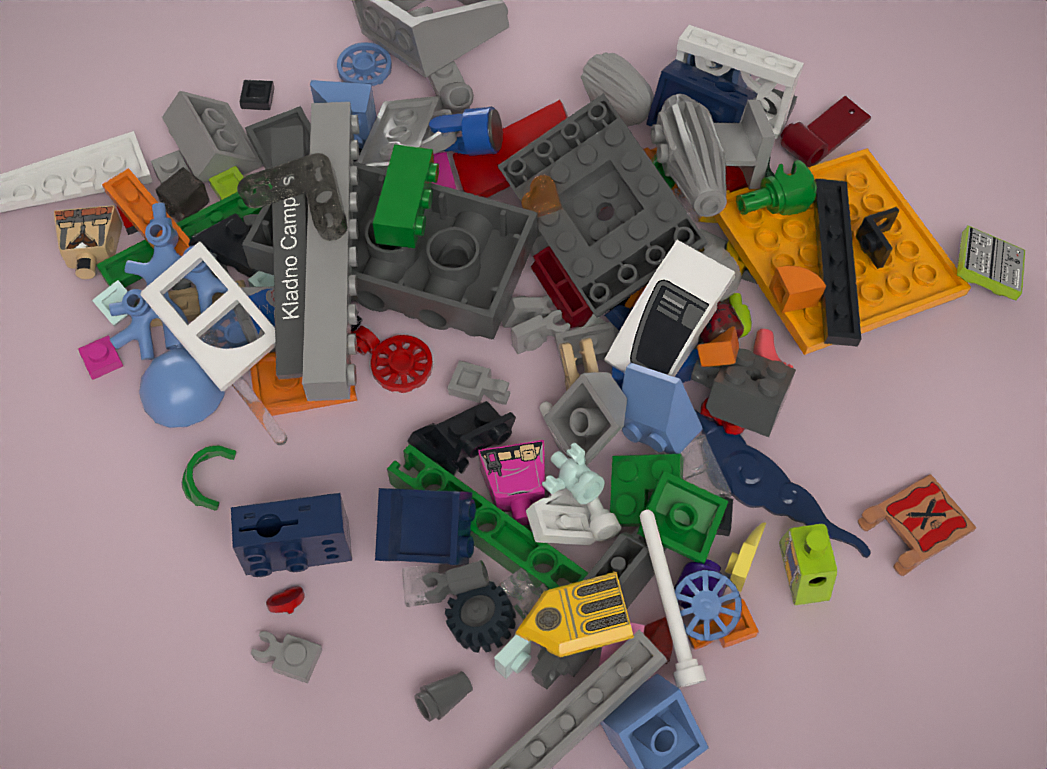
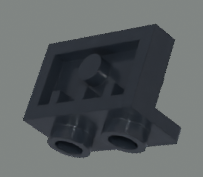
M485 401L435 425L432 435L457 463L467 457L474 458L478 456V450L485 449L495 443L500 445L508 440L512 434L511 429L516 416L512 412L500 416L491 404Z

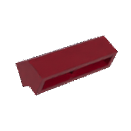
M547 246L533 256L535 261L531 265V269L557 310H561L565 323H569L570 328L584 327L594 313L551 247Z

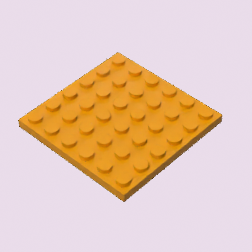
M868 148L808 167L813 174L814 180L826 179L847 182L861 334L967 295L971 286L968 282L957 276V268ZM746 187L726 194L727 203L725 208L713 217L803 354L806 355L833 345L824 344L821 299L817 306L781 314L769 289L777 267L799 266L819 276L814 202L807 211L793 215L772 214L766 207L742 215L741 211L737 208L736 197L758 189ZM897 207L899 213L891 229L882 232L893 249L884 267L877 269L869 256L863 252L855 236L864 217ZM884 218L877 222V226L884 223L887 218Z

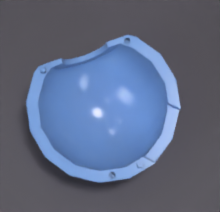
M172 349L154 358L141 377L139 389L144 411L155 423L169 428L188 427L203 421L217 409L225 394V391H220L186 349Z

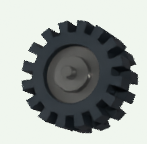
M489 581L490 585L457 594L456 600L450 597L447 603L451 609L445 608V615L448 619L446 620L447 626L458 643L460 642L462 647L467 650L470 647L476 653H479L481 646L485 653L490 652V644L495 643L497 648L501 647L503 644L500 638L503 636L508 640L511 637L508 628L515 629L516 625L513 619L516 618V612L503 588L500 586L496 587L492 581Z

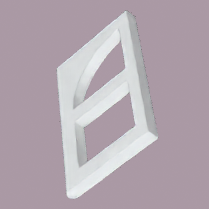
M198 242L140 293L220 391H225L275 348V327L201 242ZM204 261L226 286L228 291L188 325L164 297V294L198 264ZM239 303L265 332L262 337L250 344L230 349L210 346L199 338Z

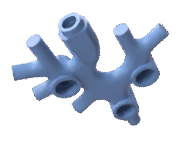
M164 203L152 205L154 219L150 220L145 230L147 240L154 245L152 259L148 263L128 260L125 265L126 273L141 276L146 280L147 286L182 257L174 249L179 237L177 231L172 227L171 218H168L166 215ZM163 230L162 235L157 237L158 232ZM190 246L189 248H187L184 251L183 255L186 254L194 246ZM204 261L183 277L192 281L196 286L201 314L213 304L212 297L215 293L225 294L228 291L220 279L212 274V270ZM132 289L124 295L122 302L109 304L111 316L128 314L132 318L131 324L110 338V341L116 349H119L130 341L137 340L139 342L141 360H152L155 356L150 323L153 319L160 318L140 295L142 290ZM167 291L164 297L189 325L184 312L170 299ZM140 299L138 306L134 307L135 301ZM162 321L166 349H185Z

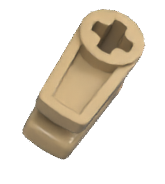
M582 339L579 342V353L582 355L584 373L599 372L592 339ZM568 342L559 344L565 374L566 391L580 376L575 362L577 358L574 357L572 345Z

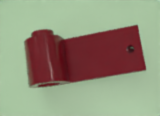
M845 95L808 126H805L802 122L787 125L781 133L782 139L780 144L797 160L803 162L807 167L818 164L871 120V116Z

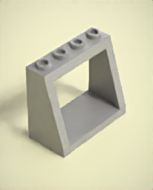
M352 0L362 34L425 78L510 27L507 17L508 8L503 0H458L465 6L419 17H413L406 11L425 0Z

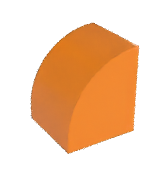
M799 266L777 267L769 285V289L781 314L817 306L826 288L825 283L818 275Z

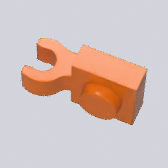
M741 599L742 612L738 624L727 636L719 639L723 648L754 638L759 633L744 599ZM735 602L722 607L735 611ZM720 613L718 616L726 627L733 618V616ZM714 620L710 622L711 635L722 631ZM704 624L695 626L692 631L704 634ZM688 636L694 650L713 642L701 641Z

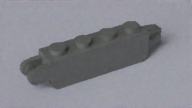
M639 527L631 535L626 532L621 533L584 578V580L617 572L626 609L629 608L655 574L646 539L637 534ZM540 645L541 650L537 655L539 661L531 671L534 681L548 689L561 674L565 676L568 673L575 677L596 648L560 658L548 652L545 647Z

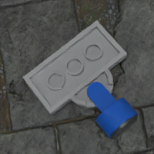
M440 96L384 101L357 162L387 170L394 144L433 149V154L440 151H452L468 154L469 156L497 154L503 142L501 118L498 111L492 106L465 109L462 114H452L451 109H442L443 105ZM462 131V136L457 137L456 134Z

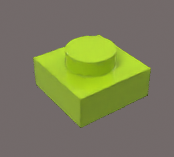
M236 166L208 179L211 188L220 200L249 186Z

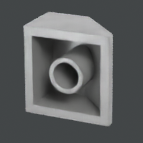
M609 372L582 373L543 418L564 451L570 450L572 448L571 444L577 443L585 451V464L588 465L624 427L627 398Z

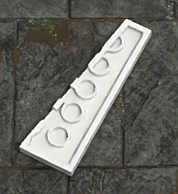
M134 131L0 174V213L105 192L102 184L128 168L142 184L153 182Z

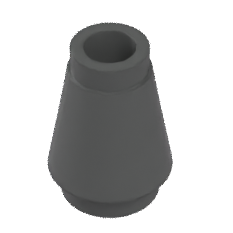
M461 671L422 686L420 692L414 698L418 709L427 721L430 722L435 718L441 720L468 693L473 691V687L469 678Z

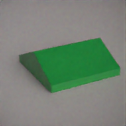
M663 471L645 510H651L654 513L663 547L695 562L704 564L727 507L728 500ZM640 522L637 534L645 538Z

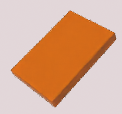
M276 352L266 354L250 368L255 411L258 419L357 401L355 385L350 386V399L307 401L302 385V377L279 380L276 376Z

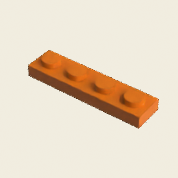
M128 168L103 183L102 186L107 195L154 249V245L146 238L145 230L150 220L154 219L152 205L158 202ZM171 218L172 227L177 231L179 237L174 249L180 256H183L184 251L190 247L188 245L190 239ZM163 230L158 232L157 237L162 235Z

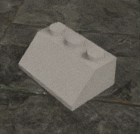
M179 91L162 116L170 135L174 138L181 155L185 158L196 180L204 183L209 182V178L234 166L238 168L242 175L261 168L263 165L227 102Z

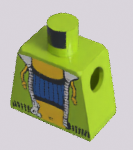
M816 524L788 529L780 539L779 545L794 605L830 601L837 576V565L826 525ZM815 579L818 583L811 584L809 581Z

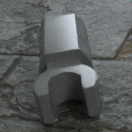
M482 560L446 570L445 574L431 572L422 577L427 587L437 585L434 590L425 592L426 599L432 604L441 602L448 594L457 595L490 585L488 572Z

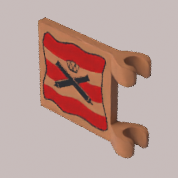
M931 474L884 502L864 510L862 517L858 520L860 527L864 531H869L886 519L910 548L909 551L900 555L898 562L893 566L901 576L908 574L918 565L977 528Z

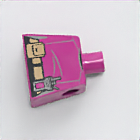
M544 440L478 450L480 471L493 504L503 512L511 511L513 519L521 525H529L526 510L533 503L545 498V488L542 486V482H545Z

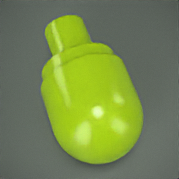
M734 293L729 297V304L734 307L744 326V332L740 337L742 338L751 331V314L748 306L742 304L741 294Z

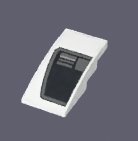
M676 240L620 329L604 359L605 362L625 373L626 367L630 363H634L675 377L699 342L698 336L716 312L717 303L735 279V272Z

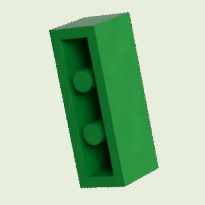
M394 144L373 220L376 243L415 248L418 236L424 235L426 228L424 212L425 209L431 208L433 191L430 189L431 184L437 183L439 176V163H434L433 149Z

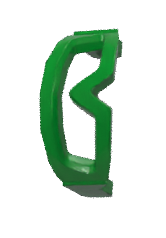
M220 445L205 447L196 452L187 464L181 481L186 498L195 506H203L216 511L219 502L206 498L200 493L193 480V469L200 462L217 456L234 460L237 452Z

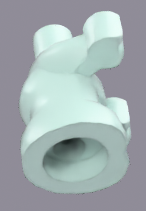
M577 443L571 444L572 448L566 451L571 457L570 459L561 451H557L552 455L551 462L560 470L557 479L552 475H548L546 477L547 480L542 482V486L551 494L567 488L579 504H587L596 499L602 492L605 480L599 474L589 469L585 464V451Z

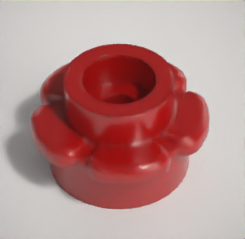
M362 325L356 331H351V334H356L357 352L365 355L367 352L373 354L375 348L380 344L377 336Z

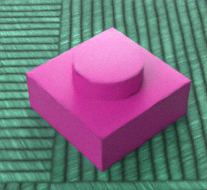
M109 335L78 348L92 380L123 367Z

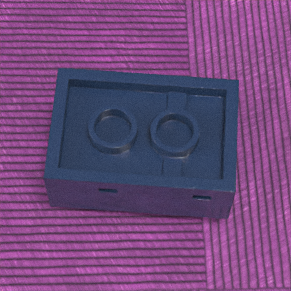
M675 59L661 71L646 125L652 127V125L657 124L658 114L661 112L663 104L669 97L676 94L687 95L705 106L710 112L713 123H742L747 100H756L758 93Z
M341 493L231 507L232 547L245 575L266 577L276 571L302 572L312 566L352 561L349 521Z

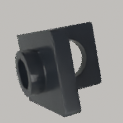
M897 207L864 217L855 236L860 243L861 249L869 256L877 269L884 267L893 249L882 232L891 229L899 213ZM884 218H887L884 223L877 226V222Z

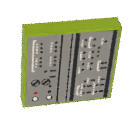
M967 225L961 236L957 276L968 283H975L987 288L996 295L1005 296L1016 301L1022 294L1025 250Z

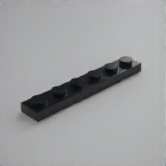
M815 179L817 193L814 200L819 277L826 285L821 297L824 344L858 347L862 338L847 182Z

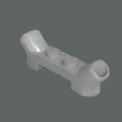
M427 6L407 13L413 17L431 14L433 10ZM455 61L428 76L436 96L441 98L442 109H451L452 114H462L465 109H470L474 97L473 90L465 83Z

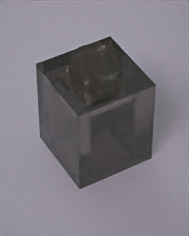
M184 167L155 189L160 201L159 203H164L169 216H173L178 221L199 212L210 203L204 183Z

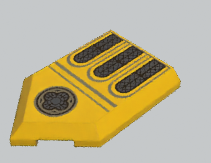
M617 572L544 591L515 632L517 636L545 647L548 652L560 658L634 638Z

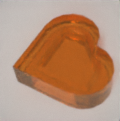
M547 175L535 177L531 182L530 191L523 196L521 201L522 208L538 212V217L563 209L557 186L553 179Z

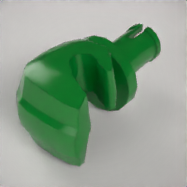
M800 160L794 161L791 170L792 175L785 174L783 164H779L774 176H767L761 180L760 189L740 194L736 197L737 208L741 211L742 215L765 207L772 214L793 215L805 212L814 202L817 193V185L812 172Z

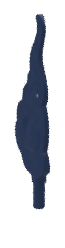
M694 409L703 428L701 432L705 436L702 444V456L706 462V472L708 479L716 489L724 494L733 496L738 502L747 507H763L773 515L788 516L793 521L804 523L806 526L825 524L830 539L855 547L865 558L870 556V549L860 538L831 523L815 498L806 489L791 482L784 471L773 460L757 449L747 445L740 434H727L723 426L709 421Z

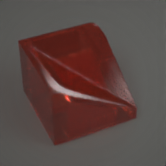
M663 617L647 624L644 627L643 634L667 659L665 664H668L672 654L673 641L667 619Z

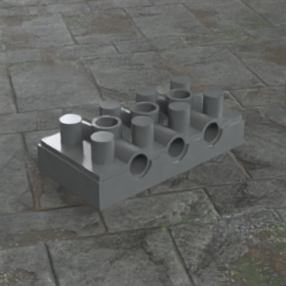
M306 148L307 167H309L310 149ZM353 161V166H358L359 185L353 186V192L358 194V212H353V219H357L358 239H352V247H357L358 267H352V275L357 276L358 294L352 296L351 301H357L372 311L384 312L390 309L403 313L406 317L418 319L421 323L433 329L446 330L451 327L464 331L469 336L494 339L537 238L538 212L432 183L430 188L433 191L432 205L430 209H425V233L423 236H418L416 247L408 248L378 244L375 240L373 220L387 170ZM271 190L242 246L250 268L274 275Z

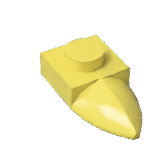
M765 522L761 523L751 532L746 541L743 542L739 554L732 552L725 572L731 574L730 580L740 592L766 525Z

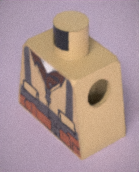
M115 206L54 210L58 247L67 267L71 269L76 268L75 274L81 279L95 277L96 264L116 254L122 222Z

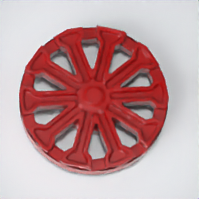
M397 335L382 341L375 348L371 356V370L374 379L383 388L391 392L406 393L419 388L426 383L432 373L433 360L430 349L423 341L413 336ZM405 343H410L407 349L403 348ZM394 345L397 349L392 351L389 346ZM416 350H422L421 352L414 354ZM380 354H385L388 358H380L379 356ZM422 360H427L426 363H419ZM379 366L385 367L380 370L377 369ZM416 371H421L424 373L422 375H419ZM390 375L388 380L384 379V377ZM407 375L414 381L408 383ZM401 377V384H395L398 378Z

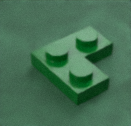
M681 454L612 456L610 513L615 514L621 527H639L641 522L640 514L645 510L648 503V492L654 491L663 471L683 479L684 457Z

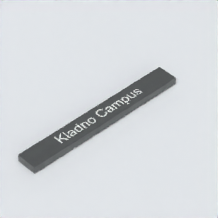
M303 125L271 128L276 376L279 380L303 376L308 223L306 131Z

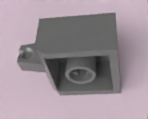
M739 348L736 363L731 365L701 367L700 358H698L693 368L691 379L711 389L706 407L713 417L769 437L786 400L796 369L786 366L780 361H772L756 355L750 350Z

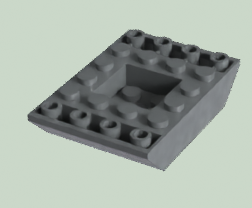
M604 93L498 165L525 209L538 212V229L596 318L645 287L676 240L697 251L708 245L703 234ZM604 207L614 208L612 218L606 221L598 219L601 209Z

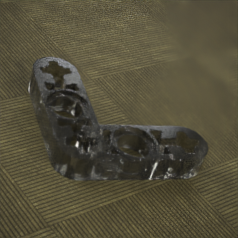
M311 154L244 177L238 184L237 191L244 204L254 209L306 193L313 224L321 238L327 241H334L341 238L347 231L348 223L335 170L329 158L324 154ZM319 167L323 178L321 180H318L315 176L316 169ZM294 176L293 181L289 185H278L283 177ZM324 191L332 192V196L327 201H316L320 193ZM331 213L334 219L333 225L327 227L328 219L325 215Z

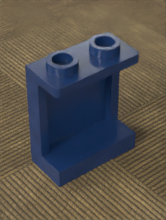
M379 488L375 561L423 562L457 566L469 564V558L472 557L474 552V540L470 536L471 521L474 520L476 514V504L472 500V492Z

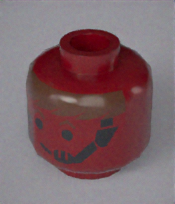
M719 301L716 312L699 336L703 344L709 343L729 328L735 326L739 339L744 332V326L734 307Z

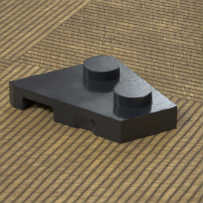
M236 213L192 236L188 243L189 246H194L201 242L210 252L217 255L215 259L218 262L234 267L238 272L249 278L258 272V270L249 267L242 246L250 228Z

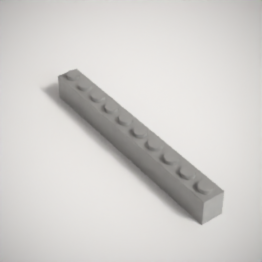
M350 102L311 103L302 385L307 401L350 399V386L357 383L356 365L351 364V355L357 354L356 334H351V325H357L356 304H351L352 296L358 294L357 276L352 275V267H358L357 247H352V239H358L357 219H353V212H358L359 208L358 194L353 192V186L359 185L358 166H353V160L359 159L358 140H354V134H359L358 115H352Z

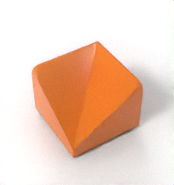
M735 326L729 328L709 343L698 344L697 348L701 367L736 363L739 342Z

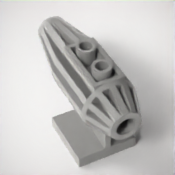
M684 94L673 95L665 101L661 112L658 114L657 124L652 125L651 141L652 144L657 146V161L662 163L665 176H671L697 214L711 217L719 214L725 208L727 203L726 166H741L748 188L760 189V183L765 177L775 140L774 133L760 100H747L742 123H713L708 109Z

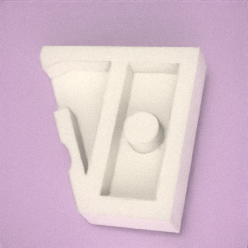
M567 488L558 490L547 498L540 499L526 510L535 542L592 545L596 541L589 527L591 514L587 505L579 504Z

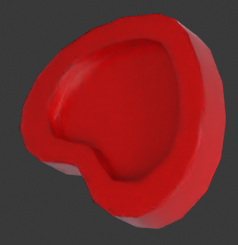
M299 586L290 587L281 593L270 596L266 601V605L272 613L287 612V614H292L294 609L303 602L305 594Z

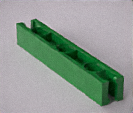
M409 444L403 450L405 458L403 467L408 471L412 467L419 473L416 478H412L400 471L399 467L401 465L396 460L387 468L389 482L396 489L425 490L430 485H438L440 488L437 491L472 492V500L476 504V514L474 520L471 521L470 536L473 537L474 546L542 595L546 590L560 587L557 584L559 578H564L570 583L583 581L588 575L587 571L548 543L535 542L533 533L412 445ZM484 524L495 526L492 531L488 532L479 529ZM540 564H547L552 570L540 573L534 568Z

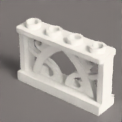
M688 25L678 39L676 59L687 63L688 54H692L695 56L696 66L694 67L715 76L723 75L731 68L740 70L746 85L753 92L758 93L756 100H760L763 108L767 110L765 114L775 139H777L786 125L789 109L804 63ZM714 62L723 65V66L720 67V68H710V67H715V66H716V64H715ZM750 74L760 78H756V80L754 81ZM777 83L786 86L782 99L772 92ZM764 97L774 103L777 109L776 115L768 113L770 107L768 102L763 99Z

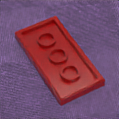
M561 100L503 128L502 147L497 154L476 156L457 152L452 154L464 192L488 198L510 187L498 165L568 118Z

